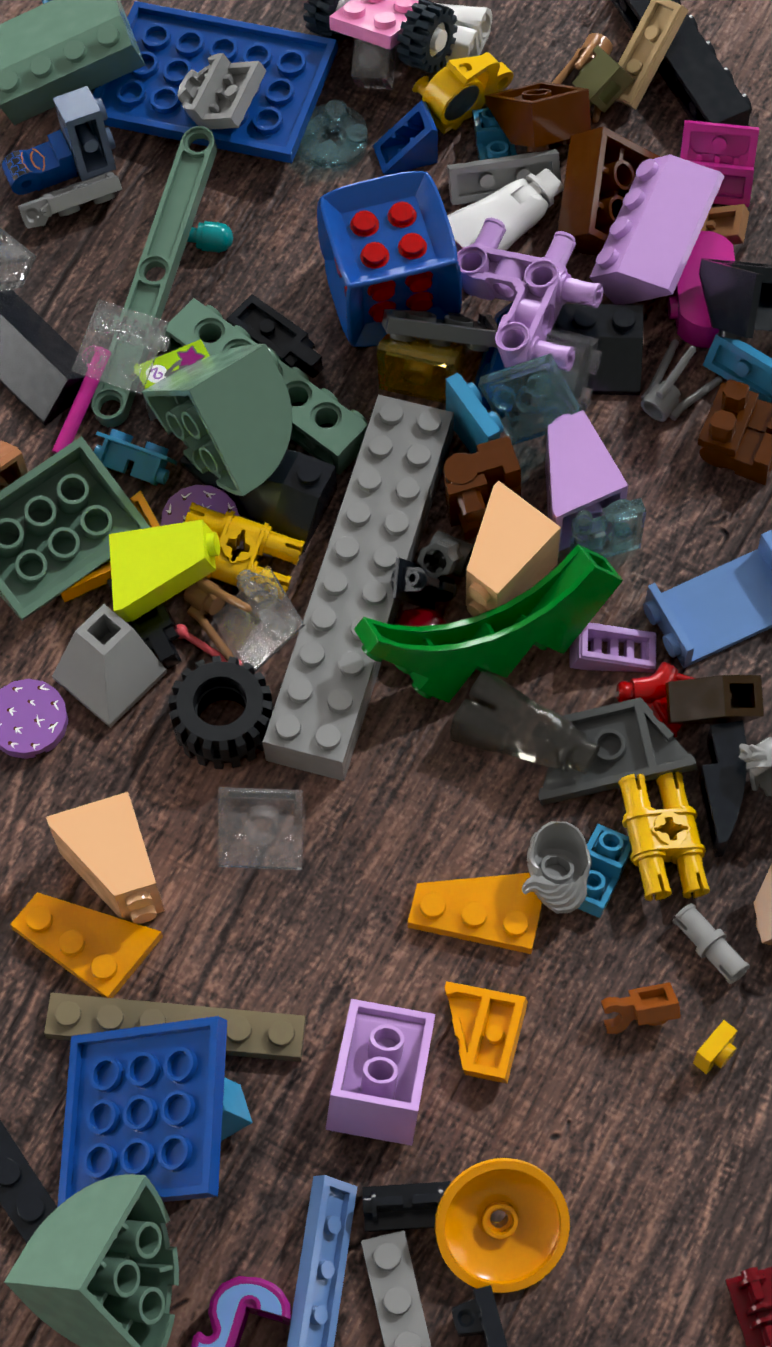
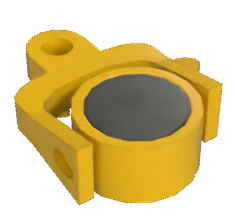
M487 52L479 56L448 60L446 67L435 74L430 81L428 76L420 78L414 84L412 91L419 93L422 96V101L427 102L436 127L445 134L452 128L454 130L458 129L464 120L471 118L472 110L481 109L485 104V95L505 90L513 80L514 74L503 62H498L491 53Z

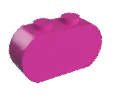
M701 231L673 295L668 296L669 319L676 320L677 334L685 342L700 348H710L719 329L711 327L699 278L701 258L735 261L733 244L727 238L715 232Z

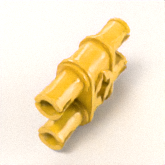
M192 502L185 522L203 520L213 532L217 533L220 542V555L215 556L216 570L207 575L206 578L210 580L213 578L239 587L241 592H249L251 588L284 601L292 577L258 566L259 562L257 559L265 553L297 566L305 541L274 532L269 523L265 522L264 525L235 515V511L231 510V512L227 511L226 514ZM243 541L244 552H241L235 561H232V551H235L237 546H240V543Z
M672 772L663 774L656 779L663 803V809L655 810L650 805L645 783L646 779L643 774L637 775V781L635 780V774L624 776L618 781L626 810L622 824L627 828L632 849L630 859L635 866L639 867L645 893L644 897L648 901L653 900V895H655V901L665 899L672 894L664 862L677 864L684 898L690 899L692 892L693 898L702 897L710 892L702 862L706 848L701 844L695 820L698 815L696 810L688 804L683 775L679 772L674 774L675 779H673Z

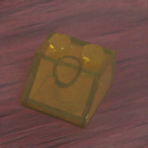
M386 334L380 340L377 347L379 389L446 403V378L455 373L462 376L464 369V346L457 345L454 342L451 343L450 347L436 346L428 342L429 339L414 337L412 342H403L392 339L390 337L391 334Z

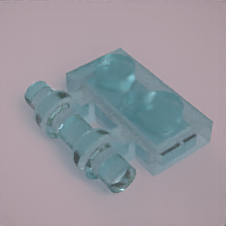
M637 498L630 501L620 499L614 501L607 507L602 508V516L593 518L591 512L587 510L579 511L571 525L570 551L579 544L608 558L640 549L646 517V509L642 499Z

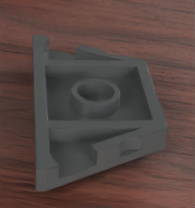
M640 697L560 716L555 734L556 742L550 751L547 762V774L543 788H540L538 796L543 806L620 788L618 781L622 777L635 774L636 781L638 774H643L646 781H651L666 773L672 772L674 775L676 772L685 773L698 769L692 754L687 753L675 739L674 734L664 723L655 717L652 709Z

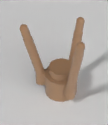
M599 33L589 34L582 47L577 49L573 58L552 83L561 84L574 68L579 70L591 62L597 55L593 51L597 45L610 55L613 50L611 41ZM594 105L592 121L597 123L602 110Z
M206 576L185 589L184 600L191 605L187 614L198 621L227 661L230 656H234L204 615L208 613L210 615L217 614L223 608L225 602L260 620H266L267 618L264 612L227 593L213 581L206 578Z

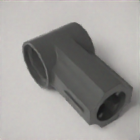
M438 530L430 544L421 549L417 562L427 572L429 577L438 579L446 574H453L463 578L466 574L474 545Z

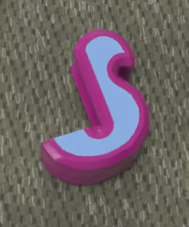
M235 1277L222 1283L210 1299L208 1314L213 1334L205 1336L202 1332H197L193 1336L191 1347H239L249 1313L290 1325L292 1316L291 1305L283 1291L274 1283L257 1277Z

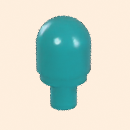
M204 221V223L199 222L197 228H191L187 242L196 243V248L202 249V251L220 253L231 247L233 233L230 227L224 223Z

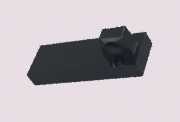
M491 1285L474 1289L473 1299L452 1308L453 1321L458 1337L483 1335L486 1347H508Z

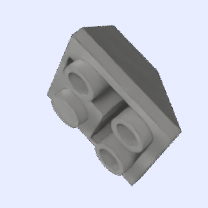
M103 604L74 632L52 677L111 728L167 673V670L137 632Z

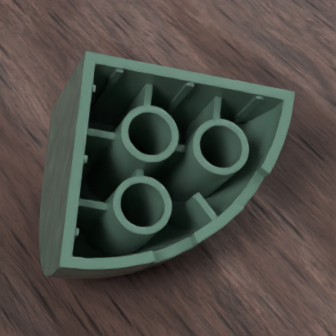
M266 344L243 345L214 354L169 375L142 391L167 434L169 435L173 432L188 447V449L183 451L188 460L202 474L209 470L219 478L216 480L217 486L227 492L244 496L257 488L276 470L287 450L292 431L291 400L286 384L278 370L280 366L278 358Z
M125 1174L113 1176L83 1188L64 1201L42 1222L26 1244L4 1283L44 1323L80 1347H166L175 1319V1315L169 1314L172 1285L179 1286V1262L177 1247H170L165 1225L170 1221V1218L160 1195L146 1175Z

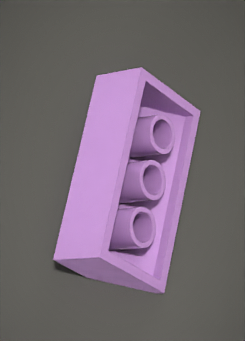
M670 154L643 161L636 170V176L629 192L623 198V205L615 222L610 227L608 238L602 251L597 255L596 264L589 278L594 283L602 284L603 293L615 305H626L673 295L725 176L720 171Z

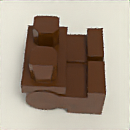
M731 379L727 380L726 383H721L699 435L698 445L701 446L699 454L710 465L734 470L736 475L766 486L772 471V403L759 400V393L749 391L750 387L748 384Z
M509 435L476 445V453L453 454L444 464L448 519L451 527L460 525L464 539L477 537L493 486L498 481L521 497V468Z

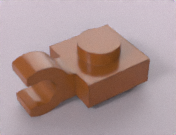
M670 982L628 990L629 997H608L601 1001L605 1014L619 1013L613 1019L604 1020V1026L608 1034L623 1032L633 1020L637 1021L638 1026L646 1024L656 1026L664 1024L668 1020L681 1018L679 1001Z

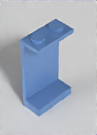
M772 530L761 534L758 549L661 593L656 583L648 586L646 601L643 604L644 612L652 625L657 624L664 635L662 639L668 654L672 658L677 657L683 668L772 628Z

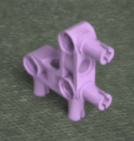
M486 218L475 243L459 250L457 256L462 274V289L466 294L491 301L497 298L513 302L508 314L503 315L495 336L496 345L504 367L512 373H523L533 367L536 368L538 365L569 372L575 360L574 348L546 341L565 303H577L592 306L593 308L599 307L603 297L602 284L574 279L568 274L566 265L576 246L573 235L564 231H557L545 257L540 258L497 249L506 232L505 225L498 219Z

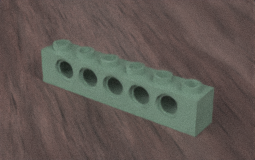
M195 298L163 328L167 349L170 351L200 339L210 356L231 348L257 344L251 339L245 329L238 325L232 326L223 319L216 308L211 305L205 306ZM208 340H217L213 343H206ZM273 351L278 358L280 365L278 370L288 389L291 404L296 402L305 403L301 406H292V431L290 439L317 459L336 466V473L340 475L359 454L368 427L367 420L354 409L348 410L341 405L335 395L325 388L319 389L312 384L300 369L287 366L280 360L276 352ZM326 423L334 425L330 428L320 427L322 424Z

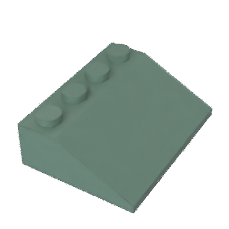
M51 0L0 24V108L14 125L55 107L54 97L88 86L91 91L145 66L121 0Z
M82 436L0 491V597L21 621L61 595L63 591L110 561L109 534L151 528Z

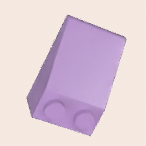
M351 999L330 1095L326 1130L412 1146L436 1014Z

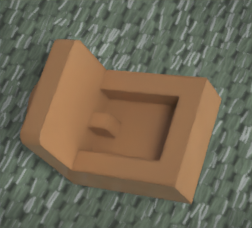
M745 204L711 208L701 231L718 233L727 238L733 245L744 244L749 211Z

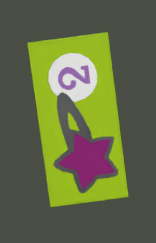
M200 339L134 368L144 388L147 389L169 375L210 355Z

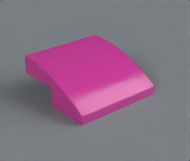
M684 120L680 158L720 171L725 176L713 204H745L746 207H749L759 127Z

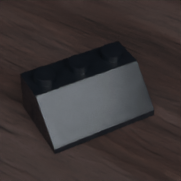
M565 303L546 342L573 347V351H575L573 367L569 372L541 365L529 369L525 372V393L640 396L643 352V305L600 304L598 308H593L592 306Z

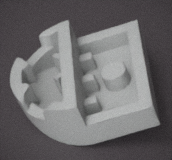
M224 53L208 57V62L210 63L198 73L193 69L187 73L179 86L178 99L181 101L186 113L198 126H204L208 129L239 128L254 95L258 91L266 69L260 61L231 63Z

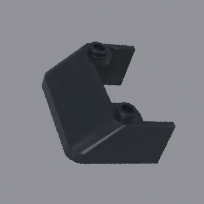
M701 258L699 278L711 327L719 329L718 336L730 339L753 338L754 330L772 331V264Z

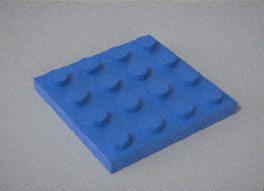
M214 1016L71 1036L58 1206L78 1191L95 1182L125 1174L146 1175L163 1202L218 1197L227 1020Z

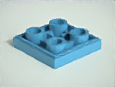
M458 373L446 378V411L454 412V431L471 454L476 453V445L500 438V433L504 431L503 425L494 411L488 413L482 405L481 394L474 383L470 382L467 384Z

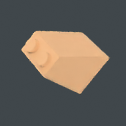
M500 481L493 486L466 569V606L468 612L473 617L504 605L529 590L547 576L558 564L561 527Z
M128 792L46 817L62 857L120 919L142 924L153 920L158 913L165 911Z

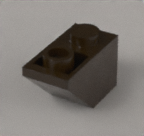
M719 675L665 683L668 724H721L742 720L743 723H747L764 716L761 675Z

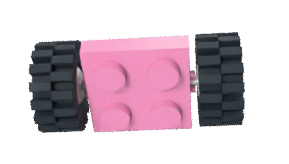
M309 0L307 3H304V9L308 10V12L303 17L304 21H307L305 26L310 32L326 38L336 39L337 41L346 39L347 35L389 50L401 42L397 46V52L401 53L399 55L400 61H403L405 65L429 73L440 70V65L444 66L447 62L445 56H450L452 53L450 49L451 44L455 45L456 38L453 37V34L458 29V26L454 25L457 21V16L453 15L455 11L450 7L428 0Z

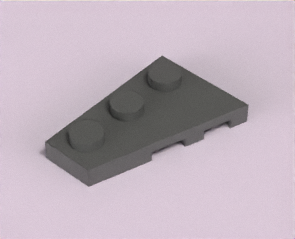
M384 309L382 326L385 332L391 334L390 337L394 340L412 342L414 337L429 339L428 342L430 344L442 347H450L452 342L464 343L468 349L480 352L489 351V347L497 348L495 336L498 324L490 314H479L478 321H474L471 318L465 317L462 313L448 312L444 319H437V315L427 311Z

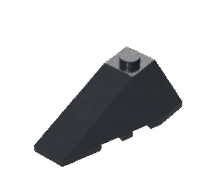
M286 450L282 461L265 482L244 496L232 494L217 486L216 480L219 479L209 470L202 474L185 455L180 460V465L201 483L224 491L235 502L238 513L241 516L245 515L250 520L263 525L265 522L269 523V526H272V531L305 541L302 552H305L337 490L336 466L292 450Z

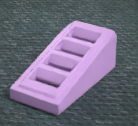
M589 622L570 646L569 667L581 670L653 673L656 670V633ZM588 641H590V651H588ZM602 642H607V654L602 653ZM619 642L624 643V656H619ZM634 643H641V659L634 658Z

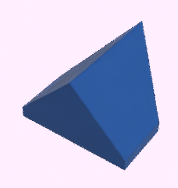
M421 100L373 144L384 175L405 172L438 163V131L427 102Z

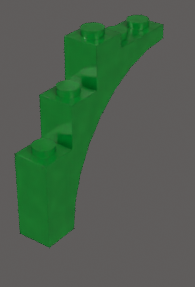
M578 544L553 571L532 588L506 604L478 616L448 624L419 627L386 624L363 617L354 630L363 643L361 647L363 652L368 657L377 662L385 660L393 663L399 670L409 674L413 680L412 687L421 696L427 699L435 697L449 703L475 669L487 675L492 672L507 678L533 645L542 650L551 648L564 654L623 580L605 557Z

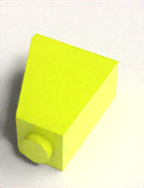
M195 520L109 534L113 611L125 622L134 621L216 570L215 556L220 555V542L217 533L213 532L203 520Z

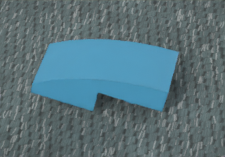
M489 108L472 110L479 160L517 155L515 144L510 143Z
M597 824L587 843V849L591 858V868L587 879V895L581 906L577 909L601 918L632 849L628 836Z

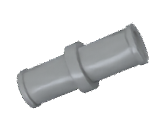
M693 903L688 904L675 915L676 918L672 920L673 923L697 947L696 953L701 958L706 957L726 978L729 984L739 980L747 972V969L750 968V965L725 940L726 934L721 929L715 930Z

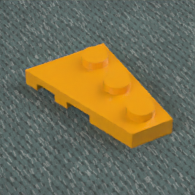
M529 873L417 883L407 923L408 928L532 954L543 903L534 892L527 894L522 892V885L530 878Z
M38 892L10 924L16 933L99 995L106 998H113L163 938L161 931Z

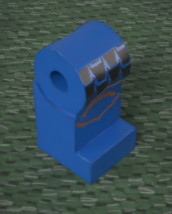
M61 129L48 134V142L28 150L14 151L4 158L2 169L14 193L24 195L78 176L72 153Z

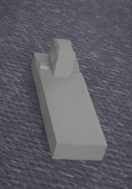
M553 149L447 165L450 202L452 205L477 202L513 181L522 178L526 180V176L530 173L536 176L545 168L549 169L561 181L559 152Z

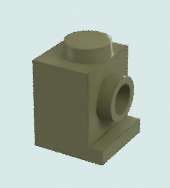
M597 45L593 49L597 55L591 62L582 67L572 84L575 87L589 89L590 107L594 104L605 113L635 79Z

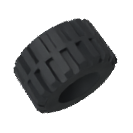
M213 656L212 663L205 664L202 659L195 662L196 669L194 671L187 667L181 673L183 682L176 680L172 687L174 695L169 696V714L176 740L179 746H183L184 753L190 759L196 756L198 764L205 767L209 761L213 762L215 769H224V763H231L232 768L241 766L240 760L246 758L249 762L257 758L256 749L264 751L263 739L273 712L271 691L269 685L266 686L265 677L261 672L255 674L254 666L250 663L245 662L240 666L238 658L230 656L228 662H222L221 656ZM219 700H232L245 708L243 714L236 721L223 726L210 725L199 718L202 711L208 705Z

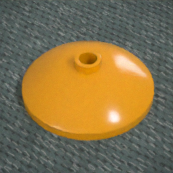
M513 1158L486 1160L469 1167L459 1174L445 1190L439 1202L435 1218L436 1241L440 1253L450 1270L459 1279L478 1289L491 1285L493 1293L519 1291L534 1285L548 1275L561 1259L570 1231L568 1207L556 1183L537 1166ZM497 1210L505 1212V1217L502 1221L493 1222L490 1220L493 1212Z

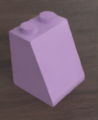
M584 410L573 415L564 414L559 416L548 425L545 474L548 518L561 527L559 551L622 524L624 521L628 484Z

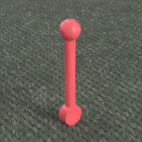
M176 625L178 628L176 630L180 636L177 639H186L210 656H221L222 662H228L219 651L189 633L186 625ZM238 659L239 665L242 666L244 663Z

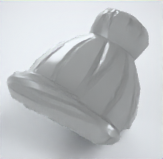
M551 821L543 825L531 837L527 852V867L530 878L522 885V892L524 894L534 892L545 906L557 914L571 913L581 906L587 895V879L591 868L590 853L579 828L568 822Z

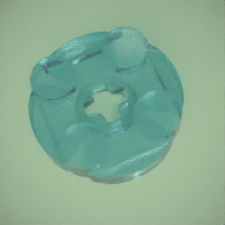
M331 100L327 104L315 107L297 150L299 156L306 164L320 170V167L332 168V172L355 166L366 153V146L368 144L366 121L360 113L353 108L347 107L346 103L342 100ZM336 133L338 134L339 141L334 142L331 139L324 141L327 134Z

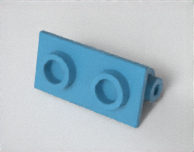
M111 429L110 435L99 431L96 432V435L104 438L102 446L98 444L93 452L105 467L125 474L129 461H134L130 476L149 482L154 486H157L159 483L166 484L170 473L169 470L165 469L167 462L175 465L178 463V461L167 456L169 449L148 441L145 448L132 444L133 436L115 429Z

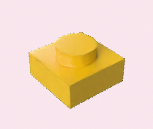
M723 1020L698 1049L693 1064L705 1074L715 1064L722 1068L737 1050L733 1042L738 1030Z

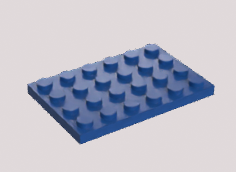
M135 1L127 19L145 66L95 88L93 97L94 99H102L108 119L104 120V125L181 141L182 136L188 129L198 125L186 113L181 101L178 99L179 86L191 69L198 73L210 64L208 57L224 53L231 63L260 61L266 69V73L239 128L209 129L213 133L217 148L292 164L337 54V40ZM197 139L192 142L193 144L203 146L209 145V141L205 139Z

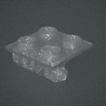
M98 299L72 372L142 395L157 353L160 351L166 352L169 347L170 338L165 336L169 322Z
M266 566L259 574L246 569L237 575V588L240 592L235 597L249 604L252 607L250 612H245L227 603L213 617L233 654L238 658L240 666L248 662L254 666L255 672L305 626L270 566Z

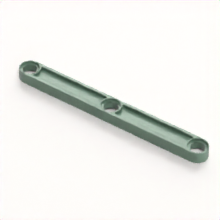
M204 126L192 127L182 136L109 349L112 355L92 399L91 407L97 421L105 427L119 426L126 421L140 383V378L134 367L147 362L217 154V145L213 133ZM197 139L209 141L208 147L201 152L190 150L191 143ZM154 267H161L166 270L164 277L158 281L146 279L147 272ZM106 401H118L120 403L118 412L110 416L100 413L101 407Z

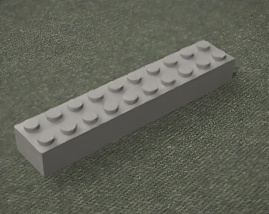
M378 394L263 739L266 761L345 781L382 662L374 661L363 652L361 648L363 643L354 628L363 617L386 624H393L401 604L400 600L392 598L391 576L395 570L396 557L414 562L454 436V412Z

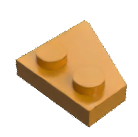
M446 981L445 992L449 1000L453 1028L458 1041L459 1055L465 1075L507 1084L528 1004L526 997Z

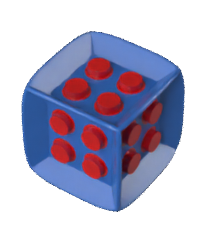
M408 171L381 176L342 186L320 197L317 205L318 237L320 249L325 259L327 281L342 329L353 347H371L398 341L390 337L391 334H387L382 326L384 309L427 311L437 315V319H444L448 312L461 313L462 274L458 262L456 243L441 196L428 172Z

